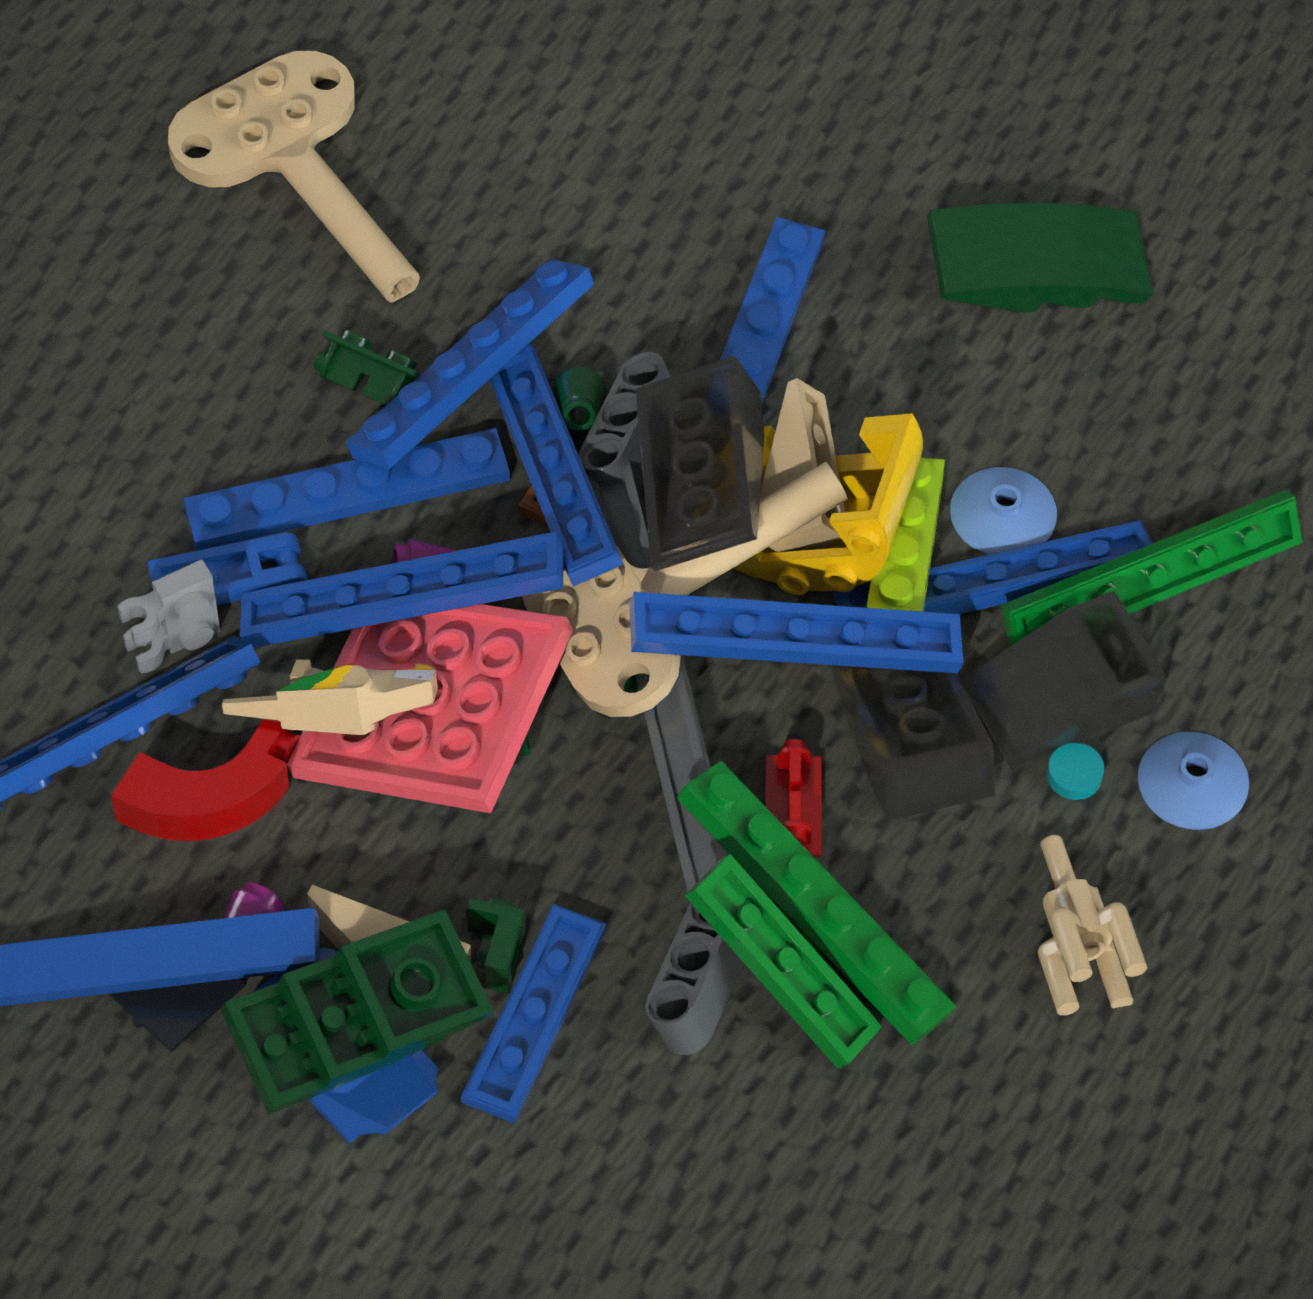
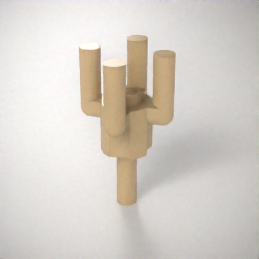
M1051 835L1044 838L1040 845L1055 890L1047 892L1043 898V907L1053 937L1039 946L1038 957L1057 1013L1059 1015H1070L1079 1009V1003L1071 981L1082 982L1090 978L1093 972L1089 961L1096 959L1111 1007L1117 1008L1132 1005L1133 997L1125 975L1129 977L1141 975L1147 970V965L1127 908L1119 902H1113L1104 907L1098 888L1090 886L1087 880L1076 879L1062 837Z

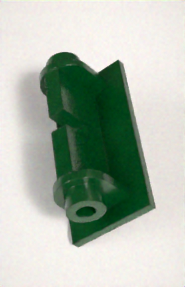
M325 330L321 333L331 343L328 352L321 350L313 364V368L320 371L322 379L329 380L355 392L364 374L369 379L361 394L386 406L398 396L403 387L412 383L420 376L415 371L417 363L412 359L392 350L388 351L386 357L369 350L372 343L355 333L343 330L340 337Z

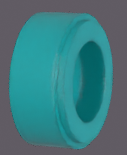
M1067 743L1058 747L1052 753L1047 768V780L1051 788L1060 796L1072 800L1085 799L1095 794L1101 786L1104 775V762L1099 753L1092 747L1082 743Z

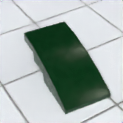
M1031 202L979 204L933 209L927 215L941 298L944 300L1026 313L1036 312L1043 302L1073 308H1089L1098 298L1139 304L1146 303L1153 295L1136 211L1082 204Z
M445 909L341 946L335 956L285 973L278 983L227 1001L221 1009L268 1115L384 1068L490 1017L494 1012Z

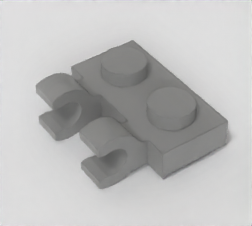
M202 559L153 581L152 592L140 597L128 598L118 605L119 617L122 623L130 621L135 617L145 619L142 623L131 627L123 635L125 648L128 652L140 646L150 648L147 652L136 656L137 667L140 673H148L157 669L163 662L164 654L167 650L173 654L183 648L187 650L198 649L207 644L212 639L213 634L220 632L213 578Z

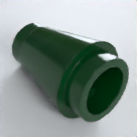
M581 366L570 368L564 371L555 382V399L569 428L582 431L591 427L605 401L607 394L606 384L603 378L590 368Z

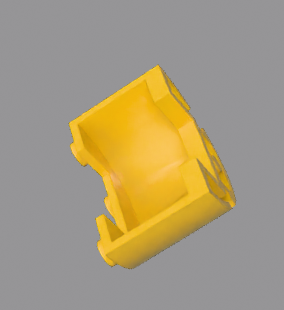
M910 413L865 417L859 436L871 453L836 456L840 483L848 499L844 501L846 512L832 513L829 523L843 543L828 549L777 552L767 547L735 566L734 569L752 577L777 583L780 589L793 595H803L807 591L850 592L856 586L862 585L878 575L887 561L923 451V437L914 415ZM772 426L726 430L689 531L694 539L699 538L759 502V495L775 435V430Z

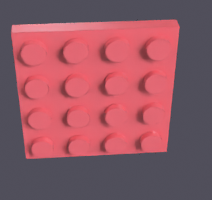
M479 604L352 629L334 668L355 665L373 670H408L415 668L416 663L427 664L436 670L438 689L434 704L389 715L377 723L374 731L365 735L303 731L287 763V768L293 778L492 813L572 635L573 629L568 618Z

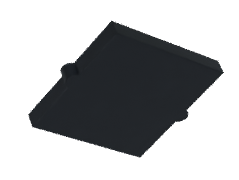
M231 979L111 993L108 995L133 1017L132 1022L135 1027L143 1026L172 1052L220 1010L225 1002L230 1001L245 987V983L241 979Z

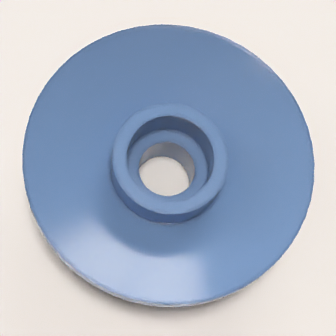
M993 467L975 472L959 484L951 499L950 516L956 532L965 543L981 553L990 555L1046 542L1054 531L1057 509L1054 498L1048 488L1034 476L1014 468ZM1006 499L1012 501L1014 504L1011 506H1002L997 502V500Z
M1179 732L1159 739L1145 752L1138 769V786L1145 803L1158 817L1177 827L1203 830L1220 826L1238 814L1248 796L1249 777L1240 756L1222 740L1200 732ZM1191 766L1201 768L1205 775L1193 776L1187 771V768Z

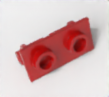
M787 740L784 742L783 749L778 752V755L765 756V807L813 857L822 858L821 756H811V752L806 749V744L802 740Z

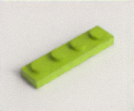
M920 458L887 561L879 574L871 579L867 608L924 612L944 480V459Z

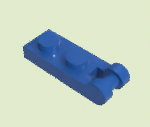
M280 533L147 561L152 583L202 559L212 574L216 605L241 601V595L244 592L308 580L305 567L298 563L301 549L298 538L293 533ZM271 561L277 565V567L262 570L260 563Z

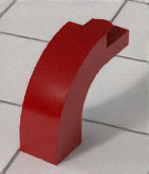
M263 719L247 745L235 758L219 767L203 771L177 769L139 752L111 795L115 819L117 822L144 834L175 841L207 840L236 832L270 811L289 789L287 763L300 735L297 734V730L281 729V722L278 720Z

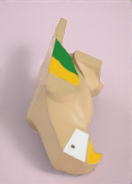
M296 660L290 674V685L276 691L274 696L223 699V714L278 720L281 722V729L365 735L374 731L377 723L389 715L434 704L438 689L436 670L427 664L416 663L415 668L408 670L365 669L361 666L345 665L322 671L312 668L310 660Z

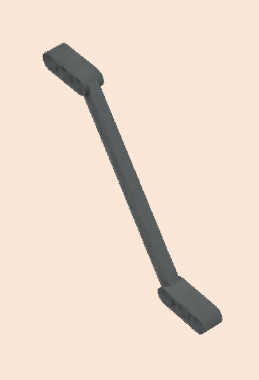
M642 352L634 355L621 367L579 453L616 546L630 565L641 569L648 568L659 562L641 485L682 400L681 394L663 358L653 352ZM680 655L679 675L672 689L652 709L644 711L688 892L721 858L729 853L677 799L686 784L711 768L683 655ZM645 673L635 674L639 691L646 687L650 675ZM691 903L686 910L645 1005L647 1016L663 1042L671 1052L678 1055L696 1053L708 1044L744 965L743 961Z

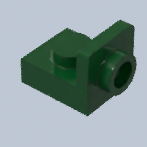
M471 898L466 908L468 932L484 935L479 949L477 965L479 968L485 969L487 989L509 994L526 937L525 909L516 908L512 903L503 899L489 898L483 901Z

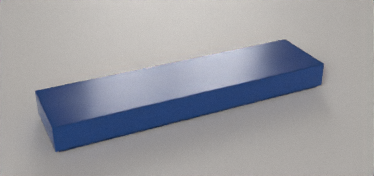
M553 904L461 1095V1103L514 1124L516 1123L606 932V923Z

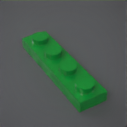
M731 854L721 858L684 895L837 1069L848 1065L883 1027Z

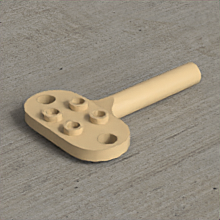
M293 51L278 56L190 102L176 113L168 129L169 155L176 170L190 182L206 187H231L248 181L261 173H281L387 301L395 302L416 289L420 280L418 272L314 149L319 142L334 135L344 127L355 110L354 80L347 67L336 58L317 51ZM330 79L338 83L336 87L329 90H321L314 86L318 81ZM195 147H203L210 151L201 158H191L185 155L188 150Z
M824 462L648 568L641 569L630 565L617 547L624 565L574 587L565 570L563 571L564 588L525 595L522 598L529 612L568 618L573 632L559 664L579 697L596 712L609 717H631L652 709L669 694L678 678L681 658L680 655L631 652L629 602L633 592L689 595L846 501L848 497L827 462ZM638 673L650 675L649 682L641 691L636 693L623 691L624 684L631 676Z

